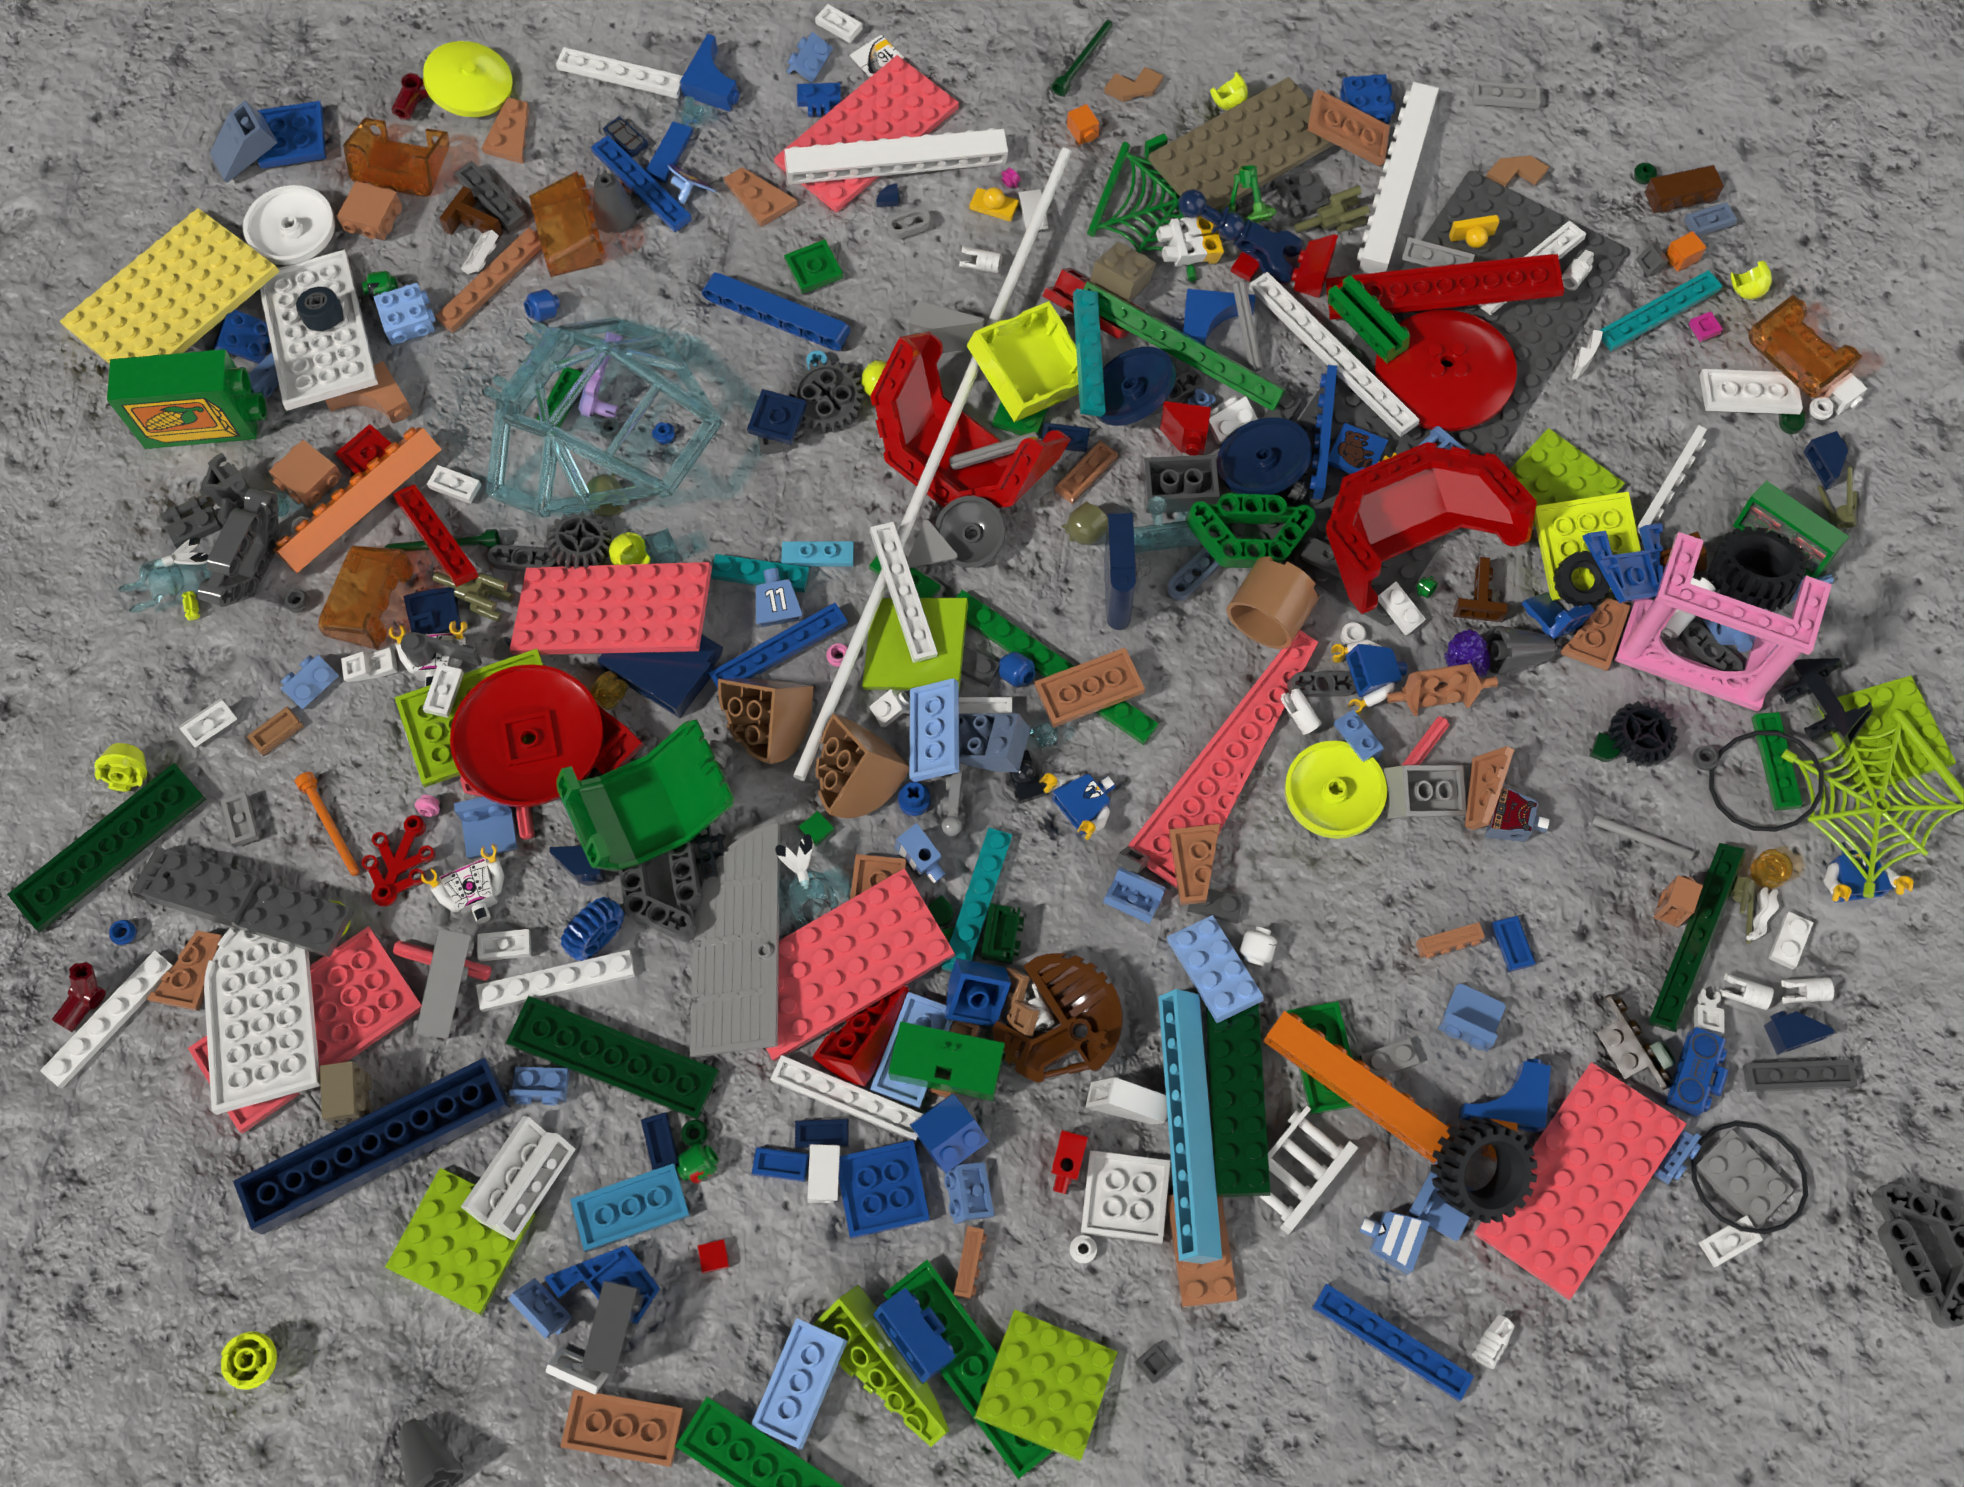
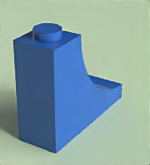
M707 34L680 80L683 97L730 112L733 105L737 104L740 94L737 90L736 81L723 75L715 66L714 61L718 52L716 38L713 35Z
M1187 289L1183 333L1205 344L1209 334L1216 326L1229 318L1238 316L1234 293ZM1248 294L1253 315L1256 295Z
M1538 1059L1523 1061L1518 1066L1515 1080L1505 1095L1487 1103H1465L1460 1108L1459 1119L1471 1121V1118L1478 1117L1483 1120L1487 1118L1518 1123L1517 1130L1539 1134L1546 1126L1551 1065H1545L1543 1061Z

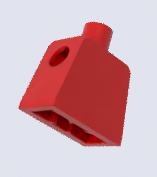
M1061 1130L1051 1170L1052 1174H1056L1053 1191L1066 1195L1069 1194L1072 1179L1078 1180L1088 1137ZM1069 1158L1073 1161L1070 1171L1062 1169L1064 1159Z

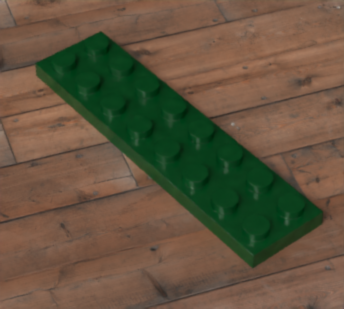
M173 763L7 895L34 929L41 932L207 799L183 771Z
M529 995L506 1041V1044L512 1048L567 1068L695 1120H699L720 1073L716 1068Z
M1259 1003L1219 1023H1216L1206 1006L1213 1158L1217 1197L1271 1196Z

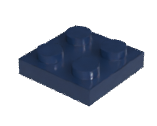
M762 389L747 427L748 434L792 445L807 407L806 400Z

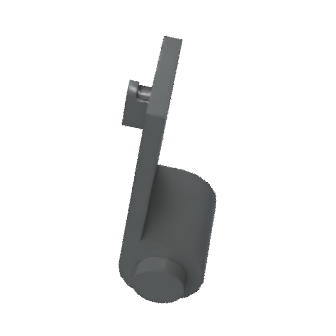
M416 632L408 633L401 640V649L414 666L422 667L427 665L435 653L479 666L482 663L476 648L463 644L461 646Z

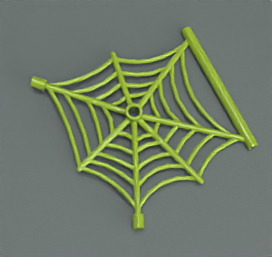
M1901 710L1892 715L1897 722L1896 727L1879 735H1857L1855 737L1857 740H1872L1882 738L1894 732L1892 744L1878 748H1857L1854 741H1852L1849 745L1851 751L1847 759L1835 768L1823 770L1824 780L1830 783L1831 800L1829 814H1824L1826 805L1824 787L1819 815L1815 816L1814 811L1807 819L1845 853L1867 882L1864 883L1863 897L1865 898L1874 897L1875 884L1873 882L1890 865L1917 853L1927 856L1928 851L1925 849V845L1933 828L1945 817L1964 810V788ZM1901 729H1903L1962 804H1956L1942 796L1917 773L1903 747L1900 736ZM1842 742L1839 749L1830 756L1818 759L1819 763L1831 760L1841 753L1845 747L1844 743ZM1897 745H1899L1907 766L1917 780L1927 790L1947 804H1938L1925 797L1911 785L1895 758ZM1786 749L1781 758L1792 764L1795 762L1799 765L1808 784L1812 805L1815 794L1806 770L1817 775L1819 781L1817 769L1809 765L1814 764L1813 760H1801L1797 758V754ZM1890 749L1888 759L1878 761L1861 760L1858 753ZM1854 756L1857 764L1846 775L1831 778L1825 774L1843 769ZM1887 763L1885 772L1867 773L1863 765ZM1893 764L1907 787L1931 805H1920L1904 794L1896 785L1892 776ZM1858 769L1862 775V778L1856 784L1849 787L1838 782L1851 777ZM1884 776L1882 785L1872 784L1869 777ZM1889 779L1899 795L1912 805H1905L1893 796L1887 788ZM1865 782L1866 786L1863 790L1859 792L1853 790ZM1835 787L1842 790L1843 802L1840 812L1833 813ZM1874 789H1880L1878 798ZM1868 791L1872 801L1862 795ZM1847 794L1853 796L1856 800L1854 810L1845 811ZM1885 794L1897 805L1890 806V803L1884 799ZM1860 801L1870 807L1860 809ZM1927 810L1919 817L1912 828L1911 834H1909L1905 830L1909 818L1916 811ZM1934 810H1950L1932 822L1926 830L1921 844L1914 839L1917 828L1925 817ZM1887 811H1898L1893 818L1887 813ZM1904 811H1910L1904 818L1902 825L1897 822L1899 816ZM1868 813L1874 819V827L1872 828L1868 821L1859 814ZM1854 816L1864 823L1872 833V842L1845 817ZM1883 816L1887 821L1880 824L1881 817ZM1840 818L1871 847L1870 860H1868L1854 841L1830 819ZM1825 820L1849 842L1869 867L1868 875L1849 851L1817 821ZM1887 825H1892L1898 830L1878 839L1879 830ZM1901 834L1906 838V840L1886 847L1876 856L1878 843ZM1907 843H1911L1916 848V850L1905 852L1891 859L1874 874L1875 863L1886 852Z

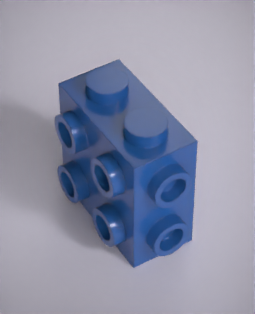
M1386 74L1343 77L1340 88L1341 101L1385 124L1390 123L1392 114H1395V101H1391L1392 85L1388 83Z

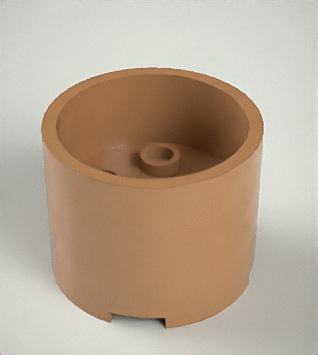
M1261 557L1256 561L1226 608V612L1233 625L1250 639L1270 648L1285 649L1295 639L1320 599V595L1313 588L1315 582L1300 568L1289 562L1283 565L1274 562L1271 557Z

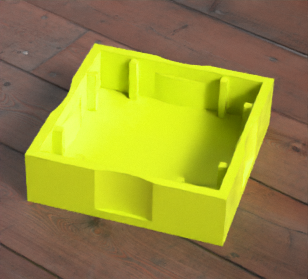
M1050 301L1023 311L1014 318L1001 320L974 331L967 344V348L1014 422L1079 394L1076 345L1070 338L1066 326Z

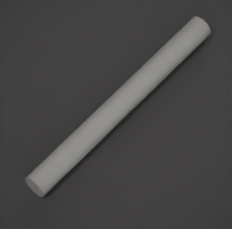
M1598 815L1593 817L1591 824L1689 861L1693 857L1694 851Z

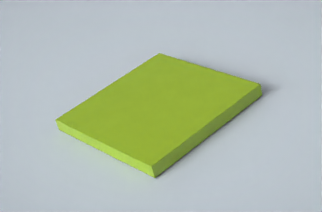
M882 598L868 631L862 683L863 689L910 690L954 678L959 682L960 691L968 610L967 598H919L938 654L935 658L915 663L912 661L892 598Z

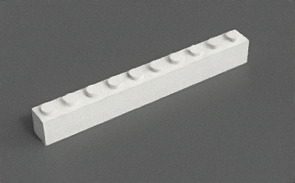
M1413 82L1411 91L1406 90L1403 103L1407 105L1406 108L1401 107L1398 120L1402 122L1401 125L1396 124L1393 137L1397 139L1396 142L1391 141L1388 155L1392 156L1391 159L1386 158L1383 172L1386 173V177L1381 176L1378 190H1381V194H1376L1372 207L1376 208V211H1371L1367 225H1370L1371 228L1370 230L1365 229L1362 243L1366 245L1365 248L1360 247L1356 260L1360 261L1358 271L1365 273L1387 271L1439 90L1437 87Z
M990 128L984 131L969 130L963 133L925 134L920 137L904 136L898 139L860 140L855 143L838 142L833 145L795 146L785 149L784 161L788 185L1006 164L1008 148L1004 129Z

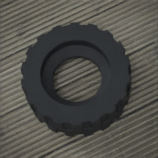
M1578 551L1568 556L1559 563V567L1554 572L1553 582H1555V590L1559 593L1560 598H1563L1567 604L1570 603L1573 606L1592 605L1605 597L1604 595L1610 590V586L1594 557L1588 551ZM1584 567L1593 573L1594 584L1589 590L1582 591L1573 585L1571 576L1575 569Z

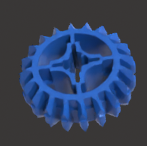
M604 896L600 899H595L593 903H588L584 909H581L575 915V918L569 922V926L564 929V934L561 936L560 945L576 961L589 959L616 936V932L624 922L625 913L620 905L609 897L606 898Z

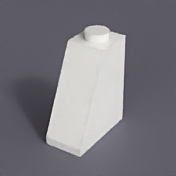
M1116 1077L1091 1082L1085 1108L1151 1125L1165 1123L1168 1117L1166 1095Z

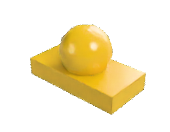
M977 187L969 204V209L1011 222L1019 205V200L1004 196L1003 191L997 187H991L987 190Z
M1498 215L1454 221L1449 233L1450 241L1466 240L1468 246L1478 249L1483 247L1488 241V236L1495 235L1499 224Z

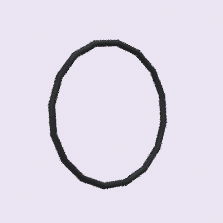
M1753 731L1735 737L1718 751L1720 760L1722 754L1738 741L1756 735L1779 736L1797 743L1808 753L1819 773L1818 793L1809 810L1793 822L1777 827L1753 826L1734 818L1721 805L1714 789L1715 768L1709 771V790L1717 808L1733 823L1752 831L1777 832L1798 825L1815 811L1823 795L1824 772L1815 753L1801 740L1779 731Z
M1733 1121L1713 1127L1700 1138L1699 1145L1702 1146L1715 1132L1734 1126L1758 1129L1776 1138L1792 1154L1801 1172L1803 1195L1797 1211L1783 1224L1766 1229L1743 1227L1723 1217L1706 1200L1697 1181L1696 1159L1699 1154L1698 1152L1695 1158L1691 1159L1692 1182L1701 1202L1718 1220L1741 1232L1768 1234L1786 1229L1802 1214L1809 1195L1807 1172L1797 1152L1779 1134L1759 1124Z

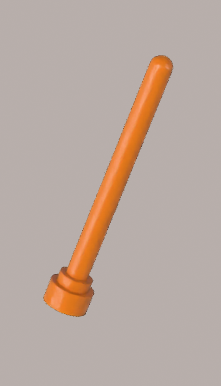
M313 772L300 774L294 780L298 790L308 795L349 873L352 876H357L360 873V869L316 790L318 781Z

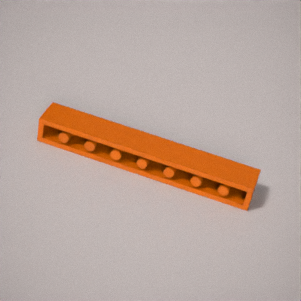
M411 427L403 434L404 439L398 444L394 442L385 449L386 454L380 459L376 457L367 464L368 469L363 474L360 472L355 474L349 480L350 485L344 490L342 488L336 490L330 496L332 498L331 501L326 505L322 503L312 511L314 515L311 518L301 520L294 526L295 531L289 536L285 534L276 541L275 544L277 546L273 550L292 571L298 573L442 450L424 428L417 427L415 429Z
M1286 1011L1281 1014L1266 1035L1264 1043L1435 1164L1437 1159L1432 1157L1434 1150L1440 1152L1442 1145L1438 1141L1441 1136L1446 1139L1449 1138L1450 1135L1447 1130L1452 1125L1443 1124L1437 1119L1438 1116L1428 1108L1422 1109L1415 1104V1099L1409 1094L1398 1092L1385 1077L1374 1075L1369 1071V1066L1360 1060L1355 1061L1347 1055L1348 1052L1338 1044L1332 1045L1325 1040L1324 1034L1315 1028L1310 1029L1305 1026L1303 1020L1298 1015L1292 1012L1288 1014Z

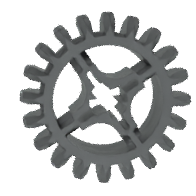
M583 510L580 515H576L572 511L569 517L563 513L561 520L555 519L554 525H550L547 535V549L552 559H557L558 566L565 564L566 569H569L570 566H574V570L579 568V566H584V568L596 566L598 563L603 564L605 558L609 557L612 534L608 531L607 524H602L600 517L594 519L592 513L589 516H585Z

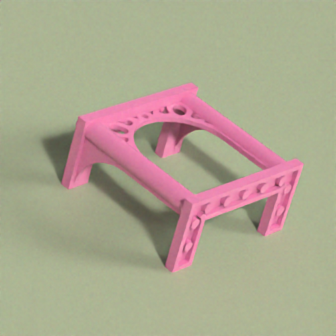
M1678 532L1675 536L1655 600L1633 601L1614 661L1758 712L1762 708L1766 693L1801 653L1809 655L1813 651L1832 584L1805 576L1800 586L1792 617L1788 618L1690 584L1704 540ZM1678 609L1756 636V639L1752 643L1753 646L1749 651L1744 671H1721L1672 653L1662 642L1660 633Z

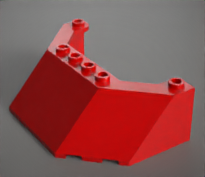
M930 331L899 337L870 395L872 406L875 405L878 417L876 424L879 437L883 439L885 452H883L885 462L916 487L952 406V402L944 397L937 367L943 352V344ZM962 411L927 495L943 508L951 501L964 496L984 498L995 505L996 508L1013 506L1061 458L1071 439L1059 430H1052L1045 435L1043 441L1037 437L1023 439L1014 453L953 470L949 462L951 456L1001 442L995 435Z
M1426 442L1343 477L1339 494L1332 508V514L1326 525V533L1348 598L1362 615L1375 609L1378 605V595L1372 589L1371 584L1373 579L1380 575L1383 561L1461 527L1496 534L1508 546L1522 545L1530 541L1537 501L1495 454L1485 453V456L1471 454L1469 449L1451 447L1450 450L1436 447V443Z

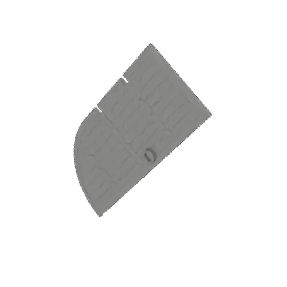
M780 822L758 827L733 842L726 848L728 852H724V856L720 855L716 859L718 877H709L702 882V903L699 908L694 910L697 932L693 942H701V947L693 948L691 998H699V1004L691 1005L690 1058L778 1046L780 859L776 854L775 848L777 845H780ZM711 866L707 874L713 871V866Z

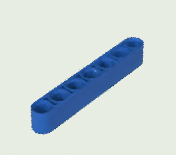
M717 272L712 273L702 290V295L712 303L834 351L842 349L851 333V328L843 321Z

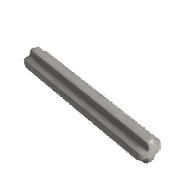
M1240 281L1234 283L1233 290L1248 367L1250 370L1257 372L1262 369V363L1246 282Z
M1031 432L951 456L949 458L950 466L953 470L1014 453L1023 439L1029 437L1039 438L1036 432Z

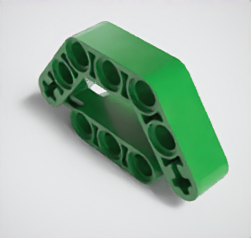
M1228 493L1222 495L1217 504H1207L1202 501L1194 503L1186 515L1185 521L1189 529L1220 566L1226 568H1252L1261 557H1271L1274 562L1283 564L1314 522L1315 512L1308 505L1287 507L1284 498L1278 495ZM1222 505L1228 506L1231 511H1226ZM1246 506H1250L1254 512L1247 510ZM1269 507L1275 508L1277 513L1271 511ZM1301 518V519H1303L1304 521H1303L1302 524L1299 526V525L1296 524V523H1297V521ZM1277 522H1286L1273 540L1236 539L1224 524H1275ZM1209 532H1215L1218 538L1212 537ZM1285 534L1290 535L1293 540L1287 539ZM1224 550H1229L1233 556L1227 555ZM1248 551H1253L1257 557L1251 556ZM1271 551L1277 552L1280 558L1275 557Z

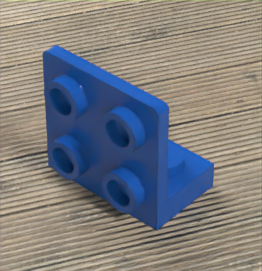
M237 310L228 313L222 321L213 350L226 349L228 354L230 353L260 364L265 358L270 342L266 321Z
M1548 592L1525 599L1522 602L1527 614L1536 619L1542 626V630L1553 639L1578 630L1595 612L1590 604L1581 607L1577 605L1570 611L1564 610L1556 601H1552Z

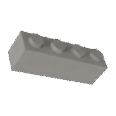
M438 929L416 1034L448 1039L449 1034L455 1033L457 1019L453 1018L454 1009L461 1006L463 993L458 991L460 982H466L469 967H465L464 964L466 956L471 957L474 941H470L471 935Z

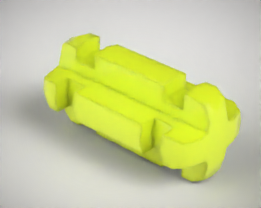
M194 591L183 592L182 597L184 599L182 602L184 612H186L185 617L190 621L199 619L198 600L195 599L197 595Z

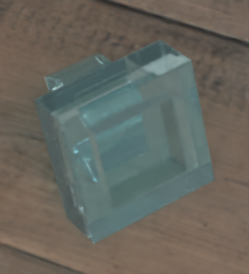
M685 96L681 109V124L690 127L691 122L701 123L702 116H704V107L694 106V97Z

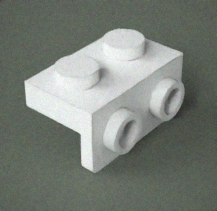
M1234 395L1224 401L1225 405L1223 407L1211 409L1208 427L1217 444L1223 443L1239 427L1258 420L1246 396L1237 398Z

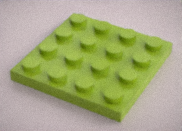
M1550 428L1539 437L1510 469L1511 473L1537 501L1536 506L1616 494L1625 484Z
M1911 675L1837 697L1845 712L1854 708H1861L1867 705L1868 702L1872 704L1873 712L1857 734L1858 736L1879 735L1896 727L1897 722L1892 715L1901 710L1947 768L1956 764ZM1818 707V709H1819V711H1820V713H1821V715H1822V717H1823V719H1824V714L1822 713V711H1821L1820 708ZM1901 729L1900 736L1903 747L1917 773L1923 776L1936 772L1903 729ZM1832 731L1830 733L1839 749L1842 740L1836 732ZM1894 732L1879 739H1854L1853 741L1857 748L1883 747L1892 744ZM1897 745L1895 758L1901 771L1908 780L1916 778L1907 766L1899 745ZM1845 746L1841 752L1844 761L1851 751L1849 746ZM1890 749L1858 753L1861 760L1878 761L1888 759ZM1854 756L1850 763L1847 764L1849 771L1857 764ZM1887 763L1863 765L1867 773L1885 772ZM1893 764L1891 773L1896 784L1903 782ZM1859 769L1852 775L1855 783L1862 778ZM1884 776L1869 777L1872 784L1881 786ZM1865 782L1858 787L1859 791L1864 789L1866 786Z
M439 1168L385 1268L479 1315H483L536 1214H532L516 1240H511L480 1223L461 1207L475 1187V1184Z
M1014 1309L974 1418L1080 1462L1118 1352Z

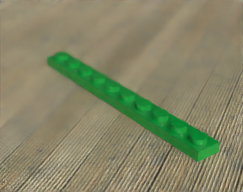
M1090 281L1086 282L1083 290L1098 292L1100 316L1271 411L1276 410L1286 389Z
M961 590L955 597L967 598L968 600L966 624L1008 653L1020 652L1032 660L1035 671L1043 677H1048L1074 667V665L964 590ZM1126 701L1095 712L1143 746L1158 728L1159 724Z

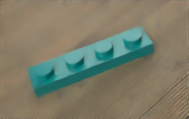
M715 554L711 579L756 586L766 583L764 570L777 568L780 581L790 579L794 591L805 593L810 570L809 567Z

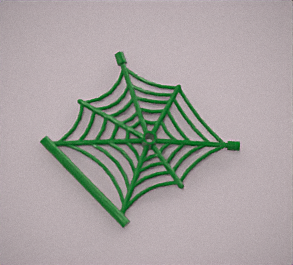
M1123 142L1087 234L1094 237L1097 230L1103 228L1128 239L1138 253L1150 250L1162 251L1164 247L1145 246L1149 242L1158 241L1157 237H1153L1159 227L1170 223L1171 220H1167L1168 218H1186L1178 207L1180 196L1177 192L1171 190L1173 188L1170 185L1163 183L1167 182L1165 179L1154 175H1161L1157 170L1147 169L1140 163L1152 165L1150 161L1131 155L1128 152L1130 144ZM1127 157L1131 161L1132 183L1129 194L1118 212L1107 222L1100 224ZM1136 165L1141 169L1143 179L1141 195L1136 206L1128 215L1117 218L1127 206L1133 194ZM1146 174L1153 180V194L1148 205L1143 210L1135 212L1145 195ZM1158 184L1162 190L1159 205L1150 207L1155 200ZM1166 191L1173 197V200L1163 203ZM1171 206V208L1166 212L1164 208ZM1161 210L1164 216L1160 220L1151 212ZM1175 210H1178L1180 216L1177 215V214H1172V213H1173ZM1147 214L1158 224L1153 229L1145 220L1138 216ZM1135 218L1151 231L1150 234L1145 237L1126 220ZM1117 223L1124 224L1134 230L1144 241L1138 246L1130 236L1110 226ZM1189 264L1186 269L1188 281H1195L1197 279L1195 267H1193V264Z

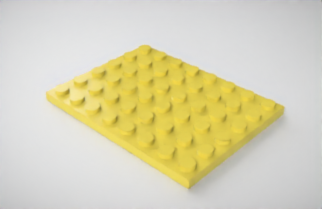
M197 208L145 252L138 255L129 265L121 269L118 274L104 283L91 296L87 297L80 305L67 313L59 322L109 365L110 359L184 353L221 322L228 313L234 311L280 271L273 263Z

